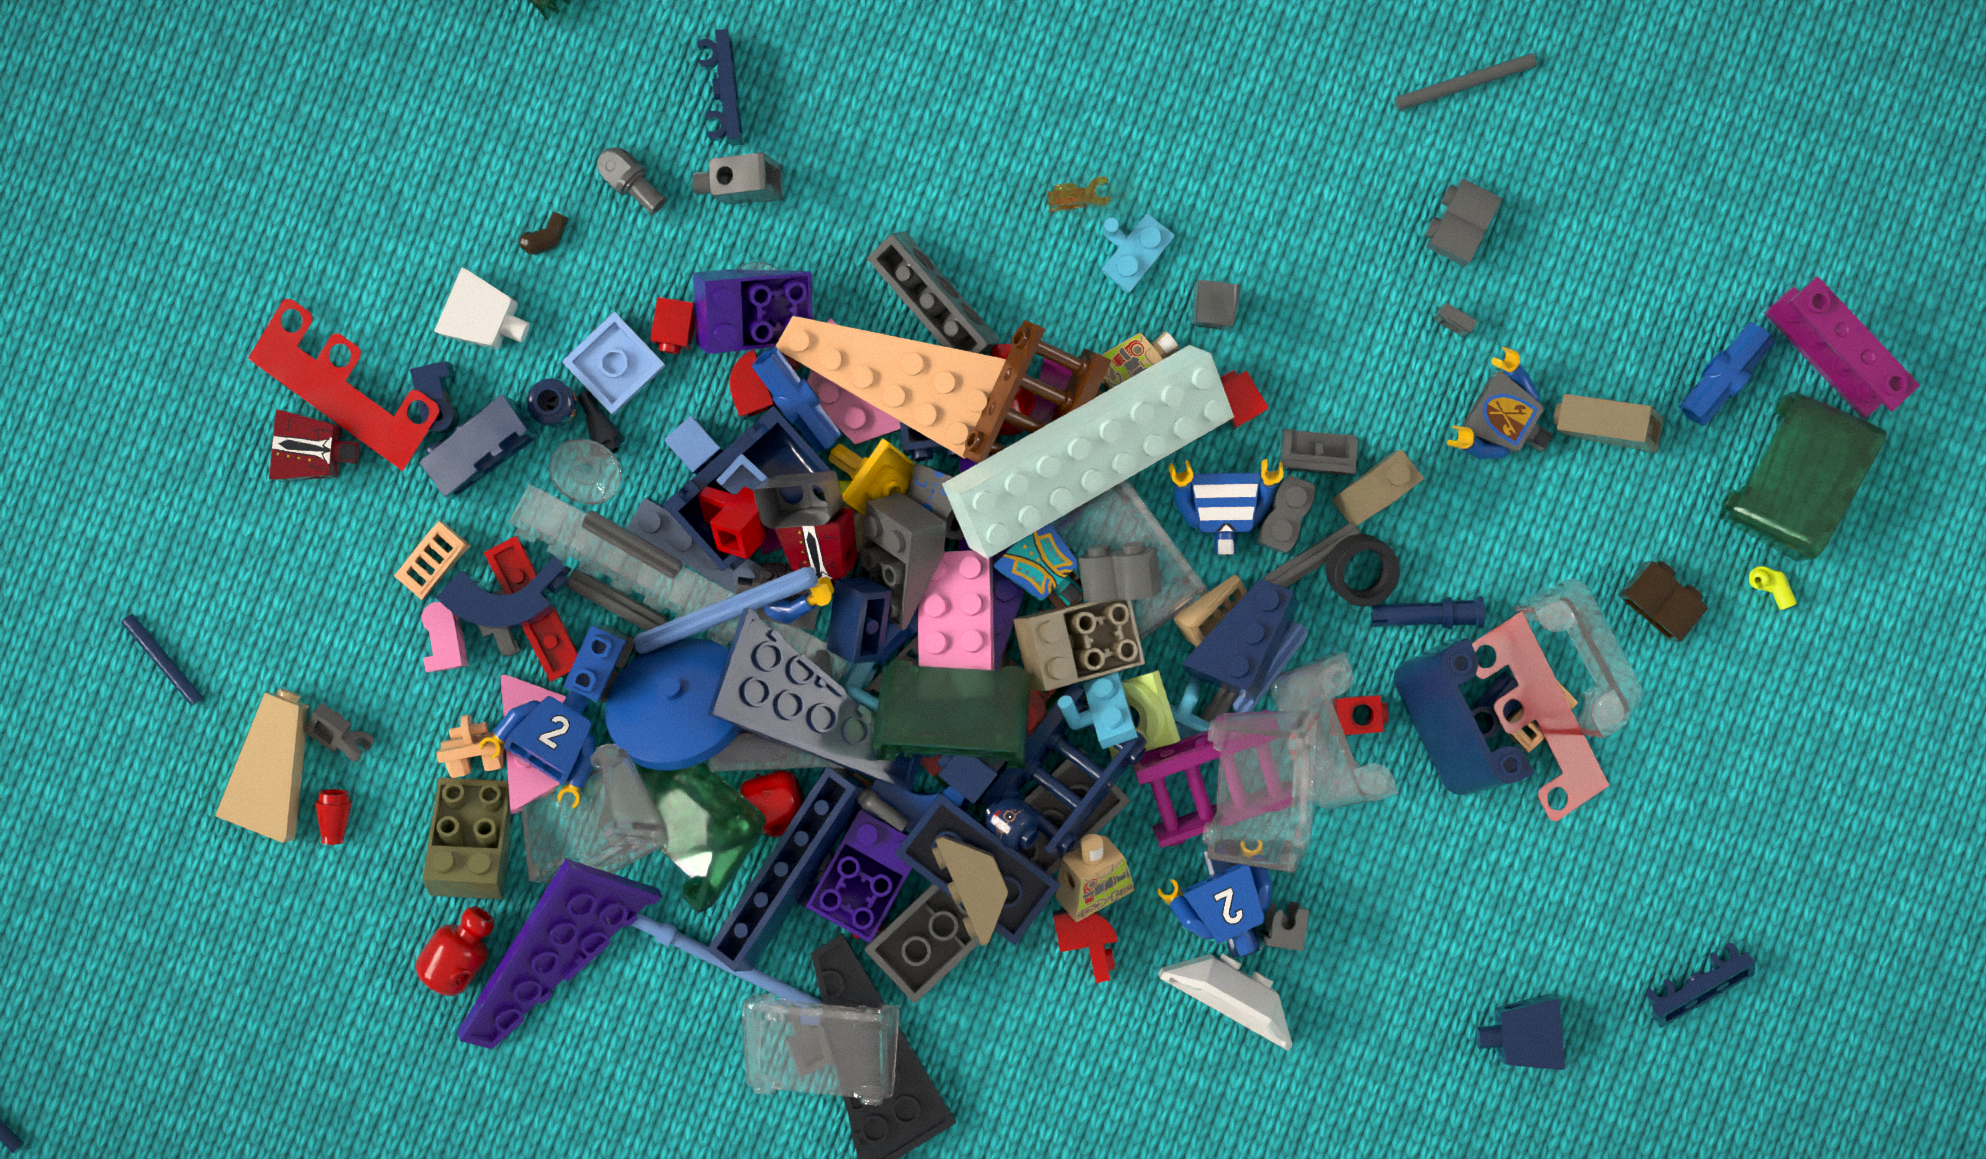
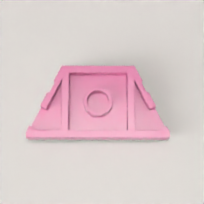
M831 318L827 321V323L837 325ZM811 369L807 383L820 399V405L834 424L855 445L900 430L899 420Z
M501 675L504 717L512 708L532 700L542 702L547 696H552L563 703L566 696L517 678ZM506 750L511 814L522 811V807L539 797L544 798L561 785Z

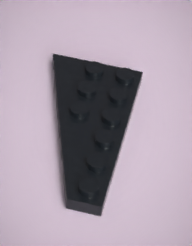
M844 933L812 951L811 956L820 996L823 1001L827 1027L832 1041L834 1058L858 1159H898L954 1125L957 1120Z

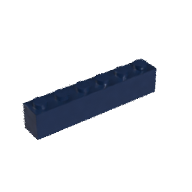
M827 766L707 951L734 972L751 971L859 808L860 804L857 803V797L863 789L869 788L843 768Z

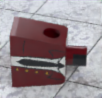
M276 410L269 479L287 482L336 478L339 462L358 463L360 444L359 442L341 441L342 427L283 410Z
M841 508L824 525L775 528L793 572L804 567H813L816 571V576L818 578L829 577L834 588L835 580L845 577L857 563L852 508Z

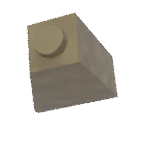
M1563 394L1562 403H1557L1555 407L1554 424L1557 425V430L1565 436L1657 453L1664 418L1652 406Z
M1400 449L1387 455L1330 500L1348 523L1352 522L1357 526L1396 501L1422 481L1424 477L1403 450Z

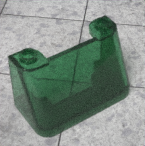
M1795 391L1789 395L1785 394L1778 402L1774 413L1778 415L1777 423L1780 425L1747 484L1740 487L1737 491L1731 489L1724 498L1721 508L1725 510L1720 519L1790 559L1804 561L1817 558L1827 546L1883 446L1887 432L1872 423Z
M907 660L891 661V665L883 668L873 730L872 748L876 759L896 761V754H899L900 751H903L905 757L913 758V753L987 758V761L995 763L996 756H998V759L1007 761V768L1026 769L1032 677L1025 674L1023 668L1016 666H1006L1002 668V671L913 666V662Z
M626 756L620 758L600 821V825L619 841L629 842L646 837L691 878L684 882L681 894L683 899L698 913L716 904L760 839L766 824L764 814L704 762L678 770H655L640 766Z

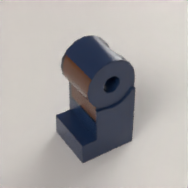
M443 361L410 369L414 390H419L439 406V414L430 430L440 433H447L453 430L458 424L459 413L457 408L451 404L446 384L447 379L455 378L452 363ZM417 400L421 419L424 423L429 417V408L425 402Z

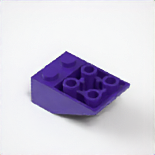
M727 269L693 272L696 344L708 354L772 348L778 343L792 316L813 320L811 271Z
M860 809L806 907L870 943L912 869L911 866L895 855V851L907 834Z

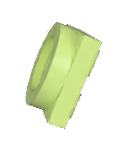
M1159 670L1123 680L1122 684L1128 704L1134 707L1140 716V723L1136 730L1148 741L1144 746L1146 751L1181 741ZM1111 746L1108 748L1113 760L1119 751Z

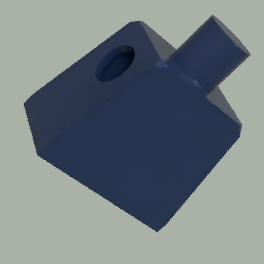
M1552 994L1496 1007L1494 1010L1495 1025L1476 1027L1478 1048H1497L1499 1060L1506 1065L1556 1070L1565 1069L1560 1001Z

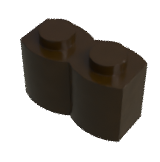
M1653 561L1644 562L1618 596L1672 642H1681L1708 609L1702 602L1704 596L1689 584L1683 587L1674 578L1676 572L1662 561L1657 563Z

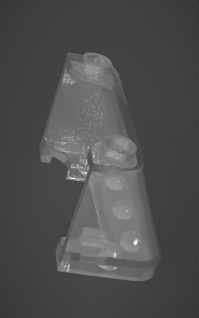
M1127 480L1080 505L1052 525L1077 561L1078 557L1088 551L1087 548L1095 544L1106 543L1110 545V549H1122L1123 544L1142 541L1145 547H1156L1162 591L1153 598L1131 600L1140 641L1208 593L1201 579Z
M1567 579L1514 606L1517 614L1521 611L1523 612L1527 622L1537 621L1546 630L1552 632L1567 630L1597 686L1581 694L1585 701L1584 709L1581 715L1576 717L1583 734L1604 738L1626 725L1643 699V689L1586 584L1577 579Z
M1332 652L1282 671L1271 685L1273 699L1310 796L1314 803L1326 809L1382 800L1399 793L1392 774L1385 766L1376 763L1360 766L1356 760L1354 761L1331 698L1346 692L1352 685L1353 673L1345 652Z
M1310 711L1220 713L1215 720H1211L1208 730V741L1213 742L1214 749L1220 751L1217 811L1212 822H1206L1203 831V844L1208 845L1207 859L1295 873L1309 847L1312 832L1319 730L1318 713Z
M601 745L590 756L591 766L597 769L590 773L585 786L579 788L581 797L576 807L572 808L576 799L572 792H565L560 803L558 802L557 797L562 787H557L554 792L544 798L539 797L522 807L529 881L550 883L565 858L613 874L669 842L667 825L628 752L620 749L619 745Z
M756 993L744 999L742 1004V1028L746 1084L752 1086L753 1092L758 1094H774L776 1089L861 1098L860 1103L881 1105L883 1099L889 1098L894 1094L900 1006L882 1004L880 1009L867 1008L865 1005L845 1007L788 1001V998H780L775 1001V994Z

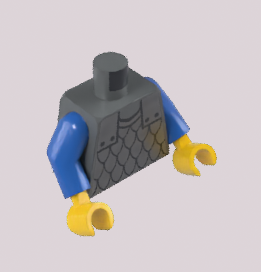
M762 563L759 579L738 576L736 595L792 573L793 570L790 563ZM829 577L818 578L816 586L756 609V614L760 620L815 630L818 606H823L830 602L834 588Z

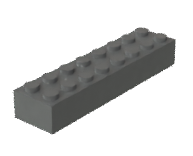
M1079 745L1077 746L1078 749L1088 755ZM1067 758L1063 759L1050 772L1051 775L1081 798L1085 797L1096 782L1095 779ZM1039 783L1022 798L1059 828L1062 827L1074 811ZM1116 784L1076 834L1078 840L1071 851L1081 846V839L1085 835L1099 832L1131 802ZM1039 831V837L1035 844L1027 850L1023 848L1019 851L1053 875L1059 869L1060 860L1064 855L1061 854L1056 859L1048 853L1045 847L1051 840ZM931 883L874 936L872 941L866 944L864 950L915 1004L971 952L980 941L978 937L971 940L966 930L963 918L968 917L965 907L961 904L956 905L952 897Z

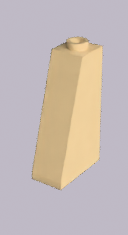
M279 688L277 693H264L215 816L279 842L286 843L294 840L297 831L306 739L305 730L307 728L309 705L298 701L300 695Z

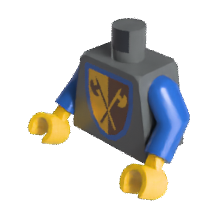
M1505 346L1502 347V350L1506 353L1504 361L1495 357L1491 361L1492 365L1502 369L1503 372L1498 370L1491 374L1461 426L1453 425L1452 428L1458 431L1457 441L1447 440L1448 446L1461 448L1478 459H1503L1508 454L1519 452L1524 442L1542 452L1553 435L1550 431L1536 424L1544 410L1543 406L1539 403L1540 396L1529 374L1520 364L1519 353Z

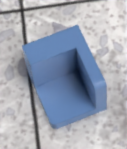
M689 416L665 438L667 445L696 475L724 451L692 416Z
M741 453L716 481L731 494L736 495L744 486L753 490L769 478Z

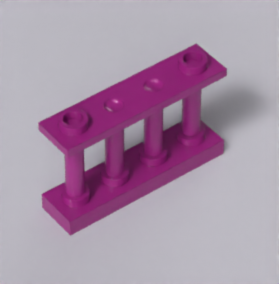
M1818 276L1800 292L1795 287L1790 288L1764 312L1766 317L1862 419L1867 418L1882 403L1890 411L1895 410L1920 386Z
M1268 709L1181 739V741L1146 751L1142 759L1135 766H1132L1139 785L1144 783L1151 785L1162 819V823L1152 826L1160 848L1180 845L1188 838L1268 810L1283 809L1291 802L1299 800L1298 794L1290 780L1280 781L1269 742L1280 735ZM1254 747L1266 787L1245 793L1234 754L1236 751ZM1220 759L1232 798L1211 805L1199 766L1210 760ZM1185 771L1197 811L1176 817L1164 779L1167 775Z

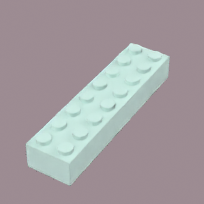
M1188 345L942 485L969 548L988 559L1234 418L1211 353Z

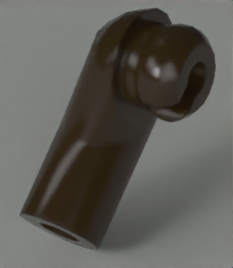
M552 211L545 229L531 233L527 231L520 236V248L531 255H539L554 250L559 245L569 218Z

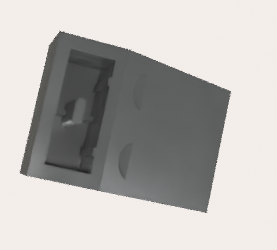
M902 492L866 502L859 577H866L892 590L888 621L899 629L905 630L943 557L947 522Z

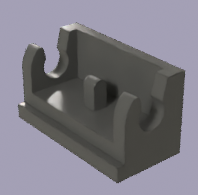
M1282 429L1279 462L1283 463V470L1351 476L1356 474L1358 438H1355V435Z
M1290 901L1287 915L1283 914L1281 909L1274 915L1276 910L1275 903H1270V908L1265 914L1264 928L1259 930V938L1266 946L1304 951L1309 910L1300 902Z

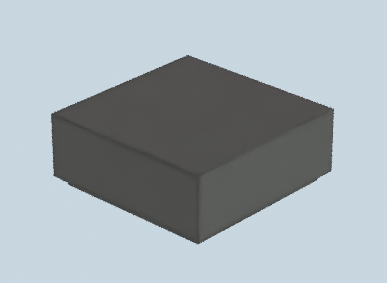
M1448 303L1439 307L1433 317L1434 321L1461 337L1471 333L1477 323L1475 319Z

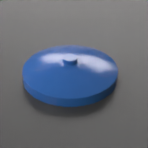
M687 638L651 652L642 653L631 661L613 683L605 707L606 725L618 749L628 759L640 766L655 770H678L700 764L727 747L742 728L707 714L729 650L709 640Z

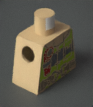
M1166 331L1151 344L1142 333H1138L1102 354V356L1112 360L1102 383L1110 390L1171 356L1180 347Z
M1097 834L1085 835L1081 839V846L1064 855L1060 860L1058 874L1060 886L1056 890V900L1075 922L1086 918L1134 891L1126 859L1106 836H1099Z

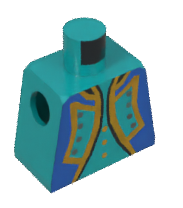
M1050 523L1016 542L993 566L999 573L1040 601H1043L1053 591L1069 606L1083 592V589L1068 576L1079 563Z

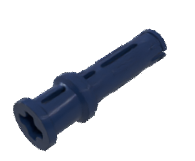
M1476 596L1474 600H1452L1451 597H1445L1440 602L1377 604L1371 606V610H1373L1371 611L1372 627L1428 624L1441 625L1445 629H1452L1454 625H1475L1476 628L1484 627L1485 613L1482 596Z

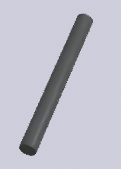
M1533 53L1394 97L1395 106L1398 111L1534 68L1537 66Z

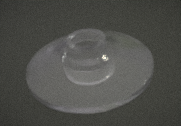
M586 439L565 442L556 449L550 460L549 471L554 485L564 496L582 504L603 503L612 498L620 487L622 471L618 460L610 450L597 442ZM584 464H588L593 468H588Z

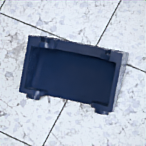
M774 406L662 505L722 572L728 566L734 571L747 559L717 550L711 525L705 523L698 494L706 486L730 493L716 480L741 453L768 478L778 475L831 471ZM813 484V492L817 497L823 490ZM800 485L779 488L781 497L787 503L797 504L803 498V490Z
M1452 638L1403 662L1395 670L1393 678L1401 700L1443 785L1448 791L1457 795H1467L1515 783L1535 774L1527 756L1517 747L1504 746L1494 751L1489 749L1458 686L1471 679L1478 670L1479 661L1469 638Z

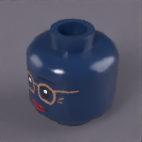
M1015 797L995 800L983 816L984 827L997 836L1006 848H1012L1016 851L1023 848L1027 850L1035 844L1039 837V831L1037 830L1039 824L1038 815Z

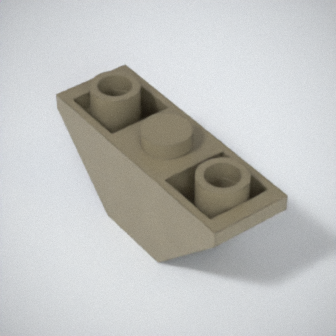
M940 835L935 840L938 846L933 848L932 851L941 870L948 868L953 882L947 885L955 904L963 902L968 917L963 918L966 930L971 940L978 937L981 946L988 944L1008 894V887L995 857L990 852L949 836Z

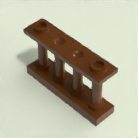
M1024 320L1022 326L1013 335L1012 348L987 400V405L982 411L975 429L966 438L965 451L962 456L980 463L986 460L988 455L993 456L1007 448L994 442L1003 421L1031 434L1048 425L1010 408L1019 387L1056 404L1057 408L1050 421L1051 423L1095 398L1112 360L1087 349H1083L1079 357L1074 356L1041 340L1045 328ZM1034 354L1072 371L1069 382L1063 391L1025 374Z

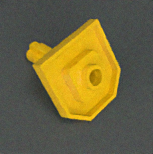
M885 439L880 441L869 458L864 457L863 459L843 444H838L830 451L829 462L851 476L850 478L853 480L842 495L843 501L864 516L867 501L900 492L908 496L915 463Z

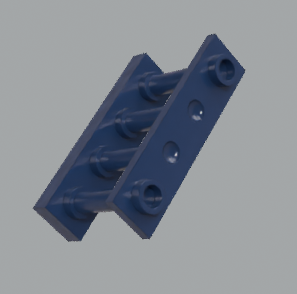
M1074 683L1071 684L1062 696H1070L1079 713L1088 710L1089 705L1087 704L1085 692ZM1058 702L982 799L984 803L990 806L999 798L1015 797L1032 809L1039 817L1037 830L1051 840L1045 847V850L1056 859L1061 854L1066 855L1072 850L1078 840L1076 834L1129 765L1135 766L1142 759L1146 752L1144 746L1148 742L1136 730L1137 738L1113 746L1119 753L1105 769L1065 739V731L1069 726L1058 706ZM1094 724L1086 726L1097 734ZM1050 751H1058L1096 780L1084 798H1081L1043 769L1044 764L1042 761ZM1028 780H1035L1074 810L1061 828L1020 798L1021 793L1019 791Z

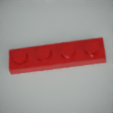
M514 536L483 552L505 595L520 591L538 574L519 536ZM555 608L541 620L522 627L550 682L569 674L579 653Z

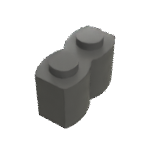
M1462 179L1457 186L1450 184L1441 201V204L1446 206L1441 218L1434 216L1424 236L1430 238L1426 248L1465 267L1476 252L1502 198L1465 179Z
M1292 475L1284 478L1278 484L1271 512L1265 516L1258 529V545L1279 554L1288 552L1294 546L1300 533V518L1308 512L1313 503L1315 494L1313 484Z
M1142 541L1123 544L1122 549H1110V545L1106 543L1089 546L1087 548L1088 551L1078 557L1084 601L1147 599L1155 597L1162 591L1156 547H1145Z

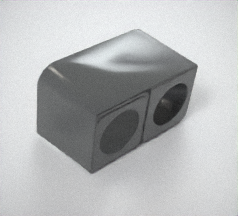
M1198 280L1194 284L1191 325L1226 331L1234 326L1241 286L1200 280L1199 282Z
M836 471L771 476L753 489L760 520L764 526L771 529L824 525L844 506ZM813 484L823 490L826 501L816 497L813 492ZM801 486L803 498L797 504L787 503L780 495V487Z

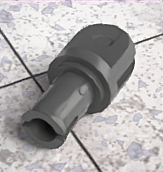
M619 147L607 148L600 153L597 160L598 172L620 195L630 194L650 215L656 214L665 205L667 198L645 179L646 169L629 152Z

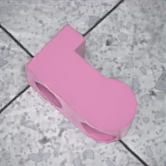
M441 602L429 604L422 613V623L427 631H429L433 656L423 658L425 671L438 672L469 666L460 617L452 613Z

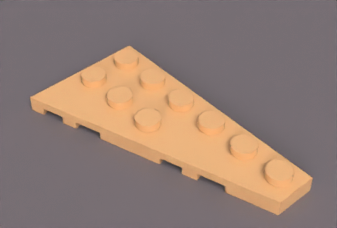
M792 316L775 346L782 353L964 459H967L962 456L965 451L966 438L975 429L1006 359L796 316Z

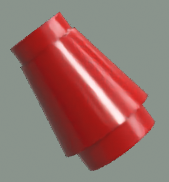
M346 790L319 791V799L315 800L321 843L338 845L344 843V836L353 802L349 799V792Z

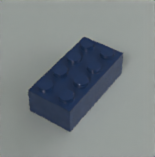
M940 791L897 848L895 855L952 897L947 885L953 882L948 868L942 870L939 868L932 851L933 848L938 846L935 841L936 837L946 835L992 853L1008 887V894L994 930L1016 945L1059 888L1060 881L1021 851L1006 848L997 836L984 827V823Z

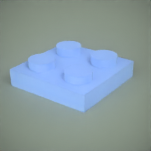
M616 312L612 313L562 361L612 415H615L666 367L661 359Z

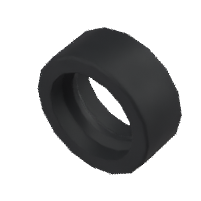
M1362 533L1350 535L1338 542L1329 553L1326 563L1327 581L1334 592L1352 605L1361 607L1377 605L1388 598L1397 586L1400 576L1399 560L1393 549L1375 536ZM1360 551H1374L1379 555L1382 564L1379 577L1366 589H1351L1344 581L1346 564L1352 556Z

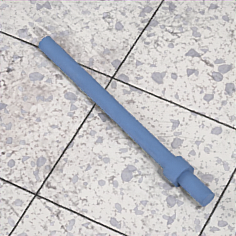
M641 913L636 914L638 919L632 926L657 937L656 942L667 947L671 944L826 1019L822 1000L755 968L751 971L734 972L707 951L709 946L678 932V927L666 921L662 924Z

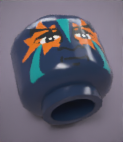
M553 378L542 379L535 383L529 390L526 400L527 409L532 418L540 424L552 428L561 427L569 423L575 416L578 407L577 396L573 389L561 380Z

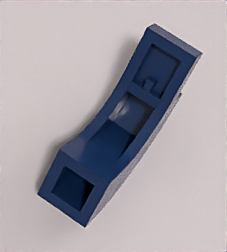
M554 556L526 587L508 595H495L489 592L470 573L461 570L436 598L452 613L470 623L493 629L520 628L541 620L557 607L548 595L551 592L553 594L558 593L569 581L567 575L572 569L562 559Z

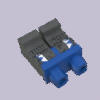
M591 625L563 686L596 702H599V700L606 702L613 683L621 673L615 670L614 667L624 669L627 666L635 649L634 637L608 625H599L597 627Z

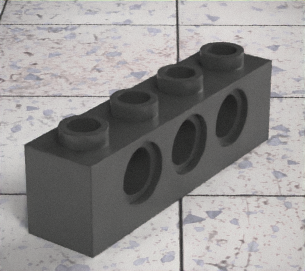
M906 231L891 234L866 258L943 347L985 355L993 345L1000 341L996 334Z

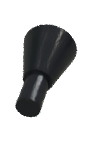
M585 391L578 395L577 398L586 414L592 453L608 457L620 451L622 448L621 444L625 441V436L605 413L599 410L590 391Z

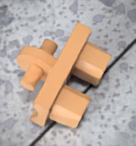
M470 714L461 716V727L449 729L451 740L442 741L441 750L436 752L438 763L445 762L451 778L471 773L472 767L469 757L481 755L484 770L486 771L501 769L505 764V750L499 757L490 759L496 752V745L493 742L489 741L484 749H479V744L484 738L494 736L495 734L494 731L488 732L486 722L474 724Z

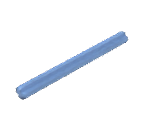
M813 567L801 568L637 634L633 638L635 650L640 654L651 652L742 615L744 608L749 607L754 611L812 588L818 584L816 571Z

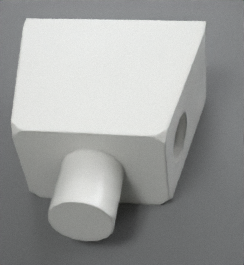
M461 268L434 332L446 338L499 349L505 336L522 343L528 334L530 323L514 316L518 306L515 300L470 271Z

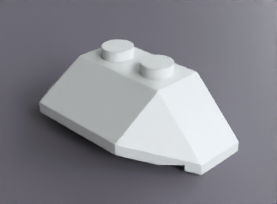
M1222 953L1220 958L1208 954L1160 969L1158 973L1160 979L1290 1051L1293 1044L1278 993L1271 988L1273 981L1256 971L1253 972L1252 976L1239 970L1241 963Z

